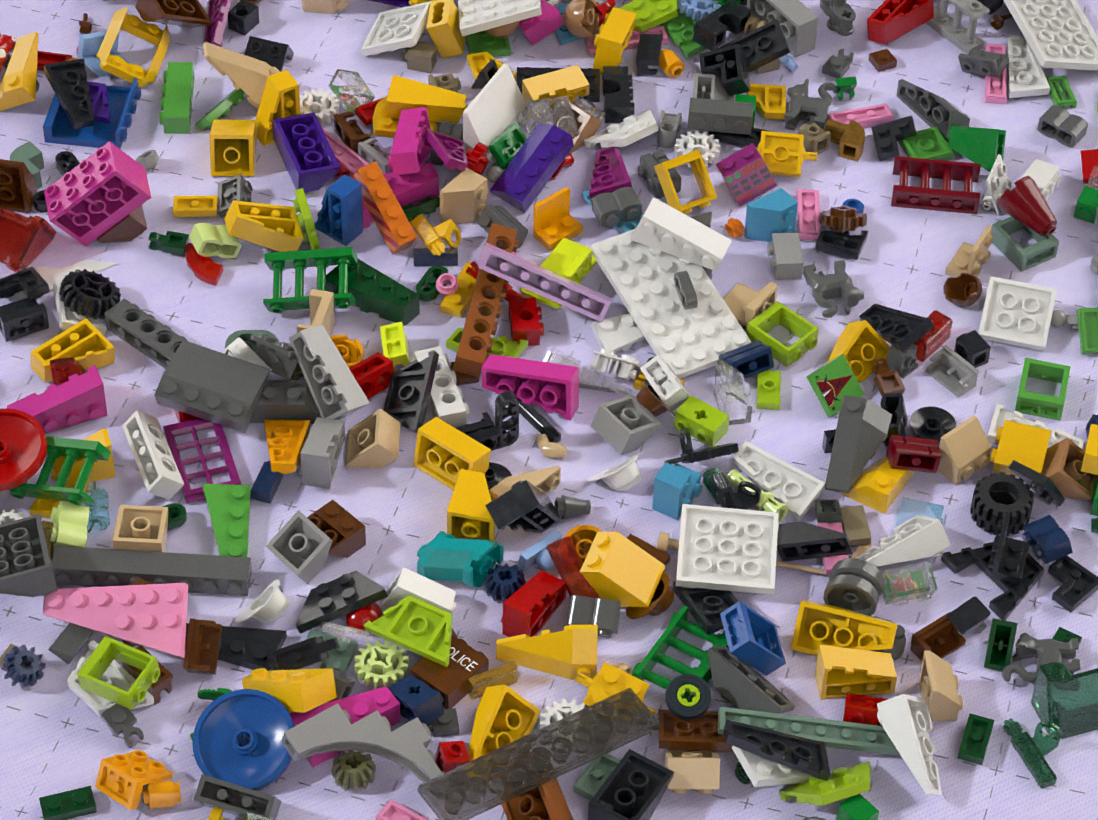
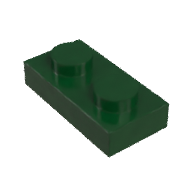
M430 195L404 205L401 208L410 222L417 215L436 212V208L440 207V197Z
M969 714L957 759L983 765L994 725L993 719Z
M91 786L39 798L44 820H67L97 812Z

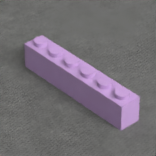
M487 242L476 262L478 267L484 271L599 322H602L611 304L608 296Z

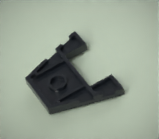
M993 542L983 544L981 548H963L961 552L951 554L950 551L943 553L941 561L954 574L972 564H976L1004 592L989 603V608L1001 620H1006L1044 572V568L1027 553L1020 585L991 578L993 568L988 566L991 553L996 554V552L992 551Z

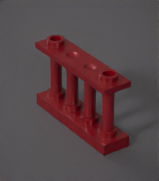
M895 156L892 175H900L899 185H893L891 206L977 214L980 193L973 192V182H978L981 164ZM908 176L921 177V187L908 186ZM930 178L943 179L942 189L929 188ZM951 180L964 181V191L951 190Z

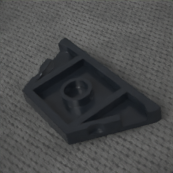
M435 350L428 352L429 357L420 362L414 360L406 367L393 372L388 387L383 411L398 420L401 426L415 433H418V429L423 426L439 359V354Z
M358 571L343 574L335 580L322 583L310 590L297 620L296 627L301 634L388 597V594L383 586Z
M673 581L672 589L683 605L688 607L690 614L707 635L724 629L720 613L739 602L731 591L675 586L676 581Z

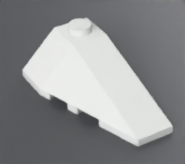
M902 694L877 703L879 710L877 717L880 724L926 795L941 796L938 766L932 760V755L936 752L935 744L931 743L929 739V732L933 731V726L926 699Z

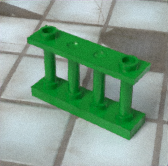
M353 247L265 253L264 262L270 270H273V298L263 299V304L268 311L282 313L284 310L310 309L309 296H304V270L307 267H317V290L326 291V268L333 265L339 266V294H334V307L346 309L357 305V301L352 293H348V266L350 264H357V254ZM294 268L295 297L282 298V271Z
M46 436L48 444L47 456L36 484H28V481L15 488L9 489L10 495L18 499L31 497L68 501L74 505H81V503L92 504L93 499L83 492L94 462L98 460L108 461L111 452L99 441ZM65 456L66 458L55 486H47L46 483L56 458ZM85 458L75 487L66 488L65 485L75 460Z
M684 605L678 613L675 612L672 615L669 626L644 660L635 665L632 676L642 681L647 680L667 690L671 681L652 672V669L658 662L682 675L693 674L701 677L708 683L712 678L708 650L703 651L676 637L683 629L712 643V647L726 646L729 649L725 631L722 634L718 633L716 635L713 633L707 635L700 626L687 621L688 607ZM669 646H672L701 661L698 667L691 668L664 655ZM686 691L682 699L685 698L687 702H691L695 695H690Z

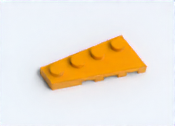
M264 419L271 472H279L281 474L296 472L301 457L300 453L309 435L310 420Z

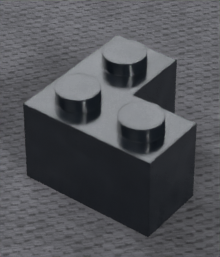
M739 44L699 54L701 73L716 75L722 80L723 86L730 96L750 91L747 57Z

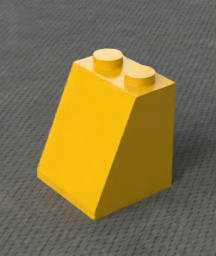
M213 120L209 134L211 176H237L239 174L242 176H254L257 144L256 120Z
M460 470L447 509V534H451L457 539L495 541V522L485 506L491 502V497L484 473L473 470Z
M597 532L580 573L602 599L620 601L621 607H649L665 566L619 532Z

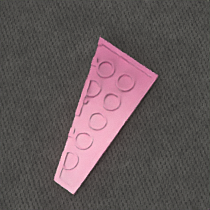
M186 583L58 589V591L44 596L43 614L48 617L143 645L163 653L172 654L176 657L185 658L188 584Z

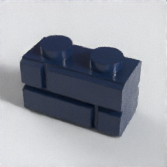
M759 340L719 355L721 373L733 383L774 368L771 348Z

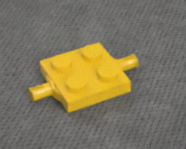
M761 131V141L756 148L772 175L800 177L801 166L804 160L817 162L818 152H805L803 134Z
M604 662L601 670L593 679L581 672L578 673L575 682L588 688L587 695L582 702L585 703V709H591L593 713L625 729L628 728L632 719L638 713L651 720L655 716L657 710L643 704L644 696L650 684Z

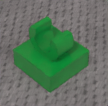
M856 76L836 78L833 82L836 86L833 93H838L839 101L844 98L843 92H847L849 98L853 99L855 95L854 89L857 86Z

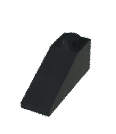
M806 522L779 524L777 550L782 562L853 554L850 541L845 533Z

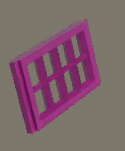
M198 418L163 426L166 441L184 483L182 491L187 504L206 500L203 487L191 490L189 480L206 477L208 484H213L211 475L228 472L231 481L218 484L241 485L222 425ZM214 429L216 437L198 439L197 431ZM192 433L193 442L177 445L174 436ZM219 443L221 451L203 454L201 446ZM197 448L199 456L181 459L179 451ZM224 458L226 466L208 469L207 460ZM202 463L204 471L186 474L185 465Z

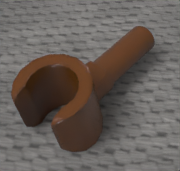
M84 13L82 21H79L81 26L79 33L90 34L92 31V23L87 22V13Z
M1011 13L1004 16L994 14L992 17L994 21L990 24L995 30H999L1004 26V21L1013 16Z

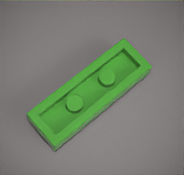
M241 88L238 90L234 89L195 125L200 131L207 126L211 129L213 120H218L220 115L222 117L226 116L233 110L231 108L233 104L237 106L245 99L243 96L245 92Z

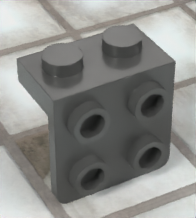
M260 332L258 336L252 334L250 339L257 342L253 351L269 366L270 372L292 380L299 365L292 345L283 342L277 344L276 338Z

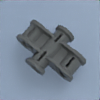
M821 0V9L830 17L827 21V28L836 31L842 36L852 35L854 32L853 21L856 18V13L846 3V0Z

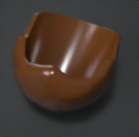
M961 273L956 278L949 277L943 285L945 299L955 306H970L982 294L981 281L969 273Z

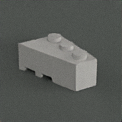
M316 418L314 425L310 427L308 438L300 453L301 461L298 474L302 475V485L331 488L345 440V421Z

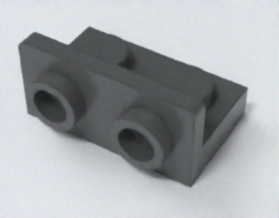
M971 49L969 54H960L958 56L963 72L999 77L1009 62V57L1006 54Z
M241 174L218 183L217 213L221 218L226 216L233 200L252 202V185Z

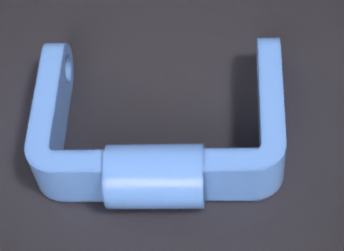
M788 54L779 58L793 72L799 67Z

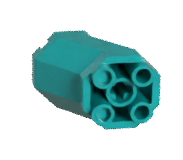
M440 531L427 545L421 546L418 550L417 574L433 581L464 582L470 587L474 585L480 588L484 585V579L489 568L493 569L496 562L499 565L502 563L504 547L497 541L457 539L451 534Z

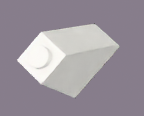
M403 567L386 589L388 597L382 599L380 604L383 613V611L396 606L399 601L410 595L452 614L456 607V602H454L456 591Z

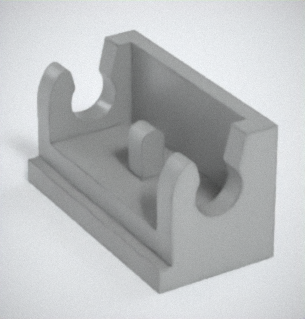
M372 137L358 143L359 156L370 164L376 161L383 174L393 172V169H390L388 164V155L381 151L378 145L371 147V144L376 143L377 139Z
M947 345L930 357L929 360L934 363L926 368V373L959 398L976 387L979 370Z

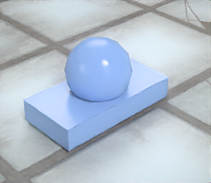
M554 530L520 554L517 567L524 572L536 563L544 571L555 569L559 563V555L556 549L559 547L562 534L558 530Z

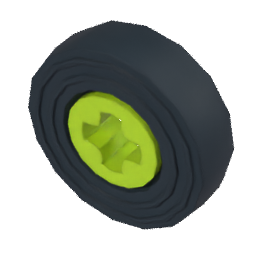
M683 674L675 677L669 683L665 692V702L669 711L675 717L682 720H694L701 717L708 710L711 702V691L701 677L693 674ZM686 691L690 695H695L691 702H687L685 698L682 699Z

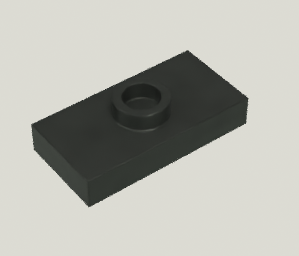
M815 500V513L818 523H842L839 500Z

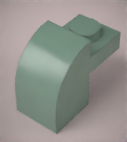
M29 141L17 147L11 153L10 160L24 162L35 179L37 190L43 187L40 170L44 168L42 151Z

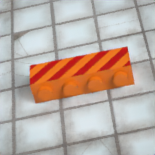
M375 161L357 169L352 179L361 184L362 200L391 253L395 254L411 247L417 239V235L377 162Z

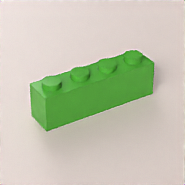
M168 62L167 71L163 73L164 83L166 84H162V96L165 98H161V111L163 112L159 113V123L164 126V134H190L195 80L193 62Z

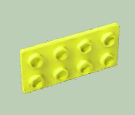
M563 238L540 266L580 284L597 261L592 255L590 248ZM521 288V294L526 297H536V301L555 309H560L562 306L530 290Z

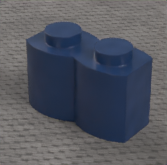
M1051 515L1023 526V541L1030 543L1029 547L1031 546L1037 560L1041 559L1045 564H1048L1073 553L1069 537L1058 526Z

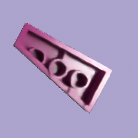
M432 163L423 165L418 173L394 175V172L383 174L401 207L430 195L439 196V176ZM362 200L363 229L370 227V223L374 222Z
M490 354L481 367L482 388L498 394L512 391L517 398L522 400V403L543 407L544 411L552 414L553 412L564 415L563 418L570 421L579 408V367Z
M96 365L89 367L88 372L80 376L76 373L68 377L69 381L56 386V384L48 386L39 395L33 393L7 405V409L20 410L33 416L41 424L44 433L108 416L104 385Z

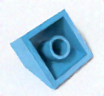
M780 188L747 204L744 237L751 240L771 242L772 233H795L798 202L784 189Z

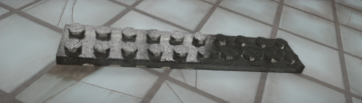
M628 688L422 783L418 787V793L439 820H468L658 730L660 722L634 691Z

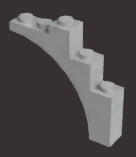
M337 703L285 731L281 740L294 762L324 752L354 750L384 757L406 768L427 786L437 800L446 796L451 787L447 774L444 771H440L436 765L434 754L431 750L426 749L431 740V733L427 725L421 723L418 717L391 732V725L385 716L382 717L378 710L351 724L348 712L345 709L342 710Z

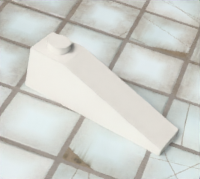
M916 515L893 529V536L881 538L879 540L880 546L868 548L856 558L878 567L921 558L937 557L944 553V549L951 546L939 519Z

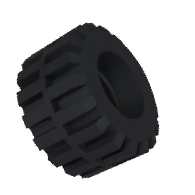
M1000 472V474L991 473L990 477L985 475L982 477V480L976 483L970 513L972 514L971 518L973 521H977L976 525L979 528L983 527L985 532H993V535L999 536L996 533L999 519L1004 520L1006 512H1010L1006 536H1009V533L1015 535L1019 530H1024L1023 526L1027 525L1030 520L1034 494L1030 490L1029 484H1024L1022 478H1016V475H1006V473Z

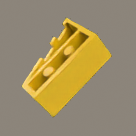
M613 7L611 13L606 14L604 24H601L599 34H596L594 46L597 48L593 69H600L601 75H603V66H619L622 63L623 57L621 55L624 49L628 47L634 31L637 13Z

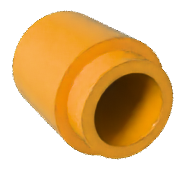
M669 49L660 51L658 66L669 78L679 77L684 71V63L674 51Z
M172 780L147 784V788L142 789L143 804H148L149 809L174 807L175 804L181 803L179 782L173 783Z

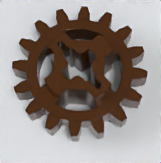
M849 206L830 207V210L820 212L819 223L823 226H830V230H836L837 232L855 231L856 228L867 225V215L863 212H857L856 208Z

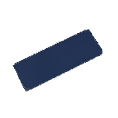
M414 248V266H458V248H445V252L441 253L440 256L433 255L428 248Z
M270 461L263 463L251 488L250 499L271 504L284 474L271 472Z

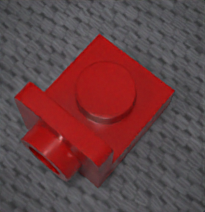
M464 741L439 743L435 754L436 765L440 771H444L450 780L456 765L469 764L470 757Z

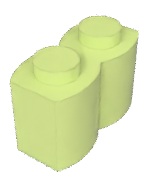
M197 223L189 235L197 253L205 257L217 255L225 259L236 258L242 247L239 238L228 234L226 225L213 226L209 223Z
M60 501L57 507H53L50 521H53L54 524L50 529L48 541L52 542V550L55 549V545L86 546L89 507L74 505L65 501Z

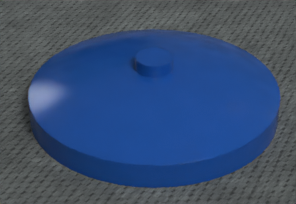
M241 689L220 696L203 711L194 729L192 745L198 767L204 775L252 790H260L276 781L291 763L292 758L281 740L285 731L295 727L292 717L276 698L259 690Z

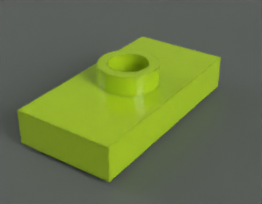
M767 370L757 374L756 409L780 410L781 371Z

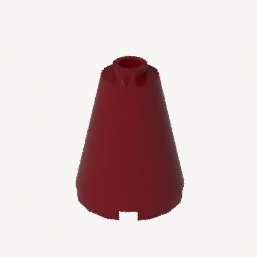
M1025 176L1014 183L1016 187L1012 191L1007 189L998 201V206L1002 211L1038 235H1051L1057 228V220L1034 179L1030 176Z

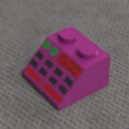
M753 143L716 163L724 182L740 207L778 186Z

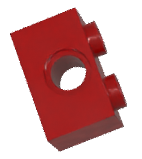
M536 297L509 299L508 315L512 341L519 342L522 339L528 340V346L540 345V336H544V324L539 322V320H542L541 306H537Z

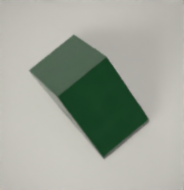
M992 619L984 668L1003 671V668L1010 664L1018 623Z

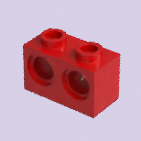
M379 352L349 368L367 399L387 389L391 375L394 372L393 361Z

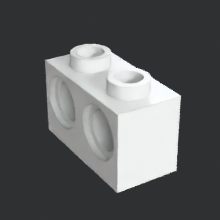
M655 356L640 368L662 402L672 411L682 405L690 396L672 368L661 356Z

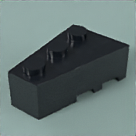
M527 480L516 482L509 491L485 505L498 530H503L506 526H509L512 531H516L518 527H521L525 532L542 533L561 521L549 496Z

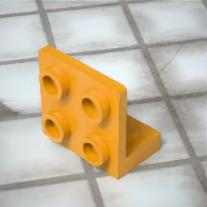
M568 187L555 192L534 205L533 237L549 251L553 250L563 238L570 240L583 233V225L569 214L570 189Z
M134 750L131 753L116 754L113 757L102 759L95 787L124 807L133 810L138 808L143 785L171 779L173 772L165 768L164 764L148 757L147 753Z

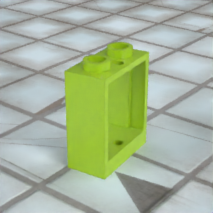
M777 301L748 323L747 336L751 342L759 340L764 345L769 346L772 350L773 358L788 367L794 361L797 362L808 350L815 348L818 343L819 328ZM780 324L800 339L788 348L767 333Z
M105 636L77 673L82 689L134 710L137 704L144 700L146 692L152 683L158 680L161 671L157 657ZM114 659L143 670L128 692L99 680Z

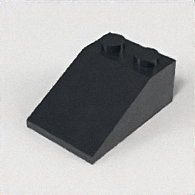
M629 749L589 802L588 820H650L674 776V771Z

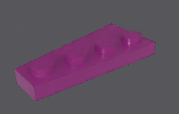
M231 0L208 1L207 15L212 24L211 26H205L204 43L208 42L222 47V37Z
M608 147L597 150L594 162L595 169H593L592 173L593 180H591V189L589 190L591 201L596 195L612 193L623 187H632L619 148Z

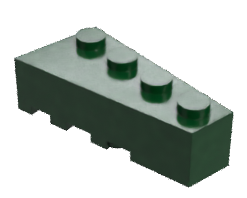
M358 258L357 264H350L348 266V293H352L357 301L356 306L360 307V311L377 313L380 318L394 323L402 322L403 326H406L420 314L419 294ZM336 266L326 275V291L333 292L334 294H339V266Z

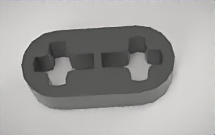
M688 272L674 273L675 287L685 310L697 308V295Z

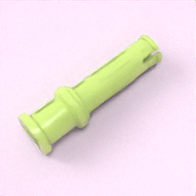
M736 469L731 470L726 476L727 481L736 489H738L741 481L752 483ZM745 487L747 490L755 492L753 489ZM764 491L761 493L760 501L756 504L759 511L779 513L778 522L785 518L789 509L785 503H780L774 499L772 493Z

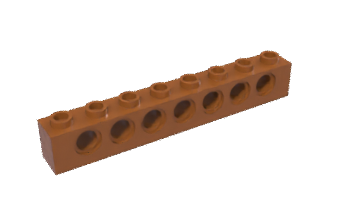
M492 223L486 242L511 254L512 252L516 253L519 240L515 239L517 230ZM480 268L453 366L454 371L478 378L482 370L481 367L489 357L486 356V352H491L494 339H491L490 336H495L498 322H495V318L499 319L503 307L499 305V301H504L507 289L503 288V285H508L509 282Z

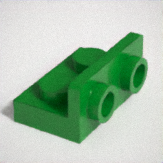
M517 122L510 124L488 145V149L496 160L492 166H499L503 170L506 169L515 154H517L527 140Z

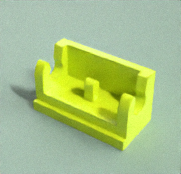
M397 322L380 326L383 355L393 361L394 372L396 371L395 365L402 364L403 368L411 363L408 337L403 323Z

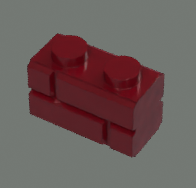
M891 435L886 456L889 460L890 468L936 473L941 461L942 452L937 440Z

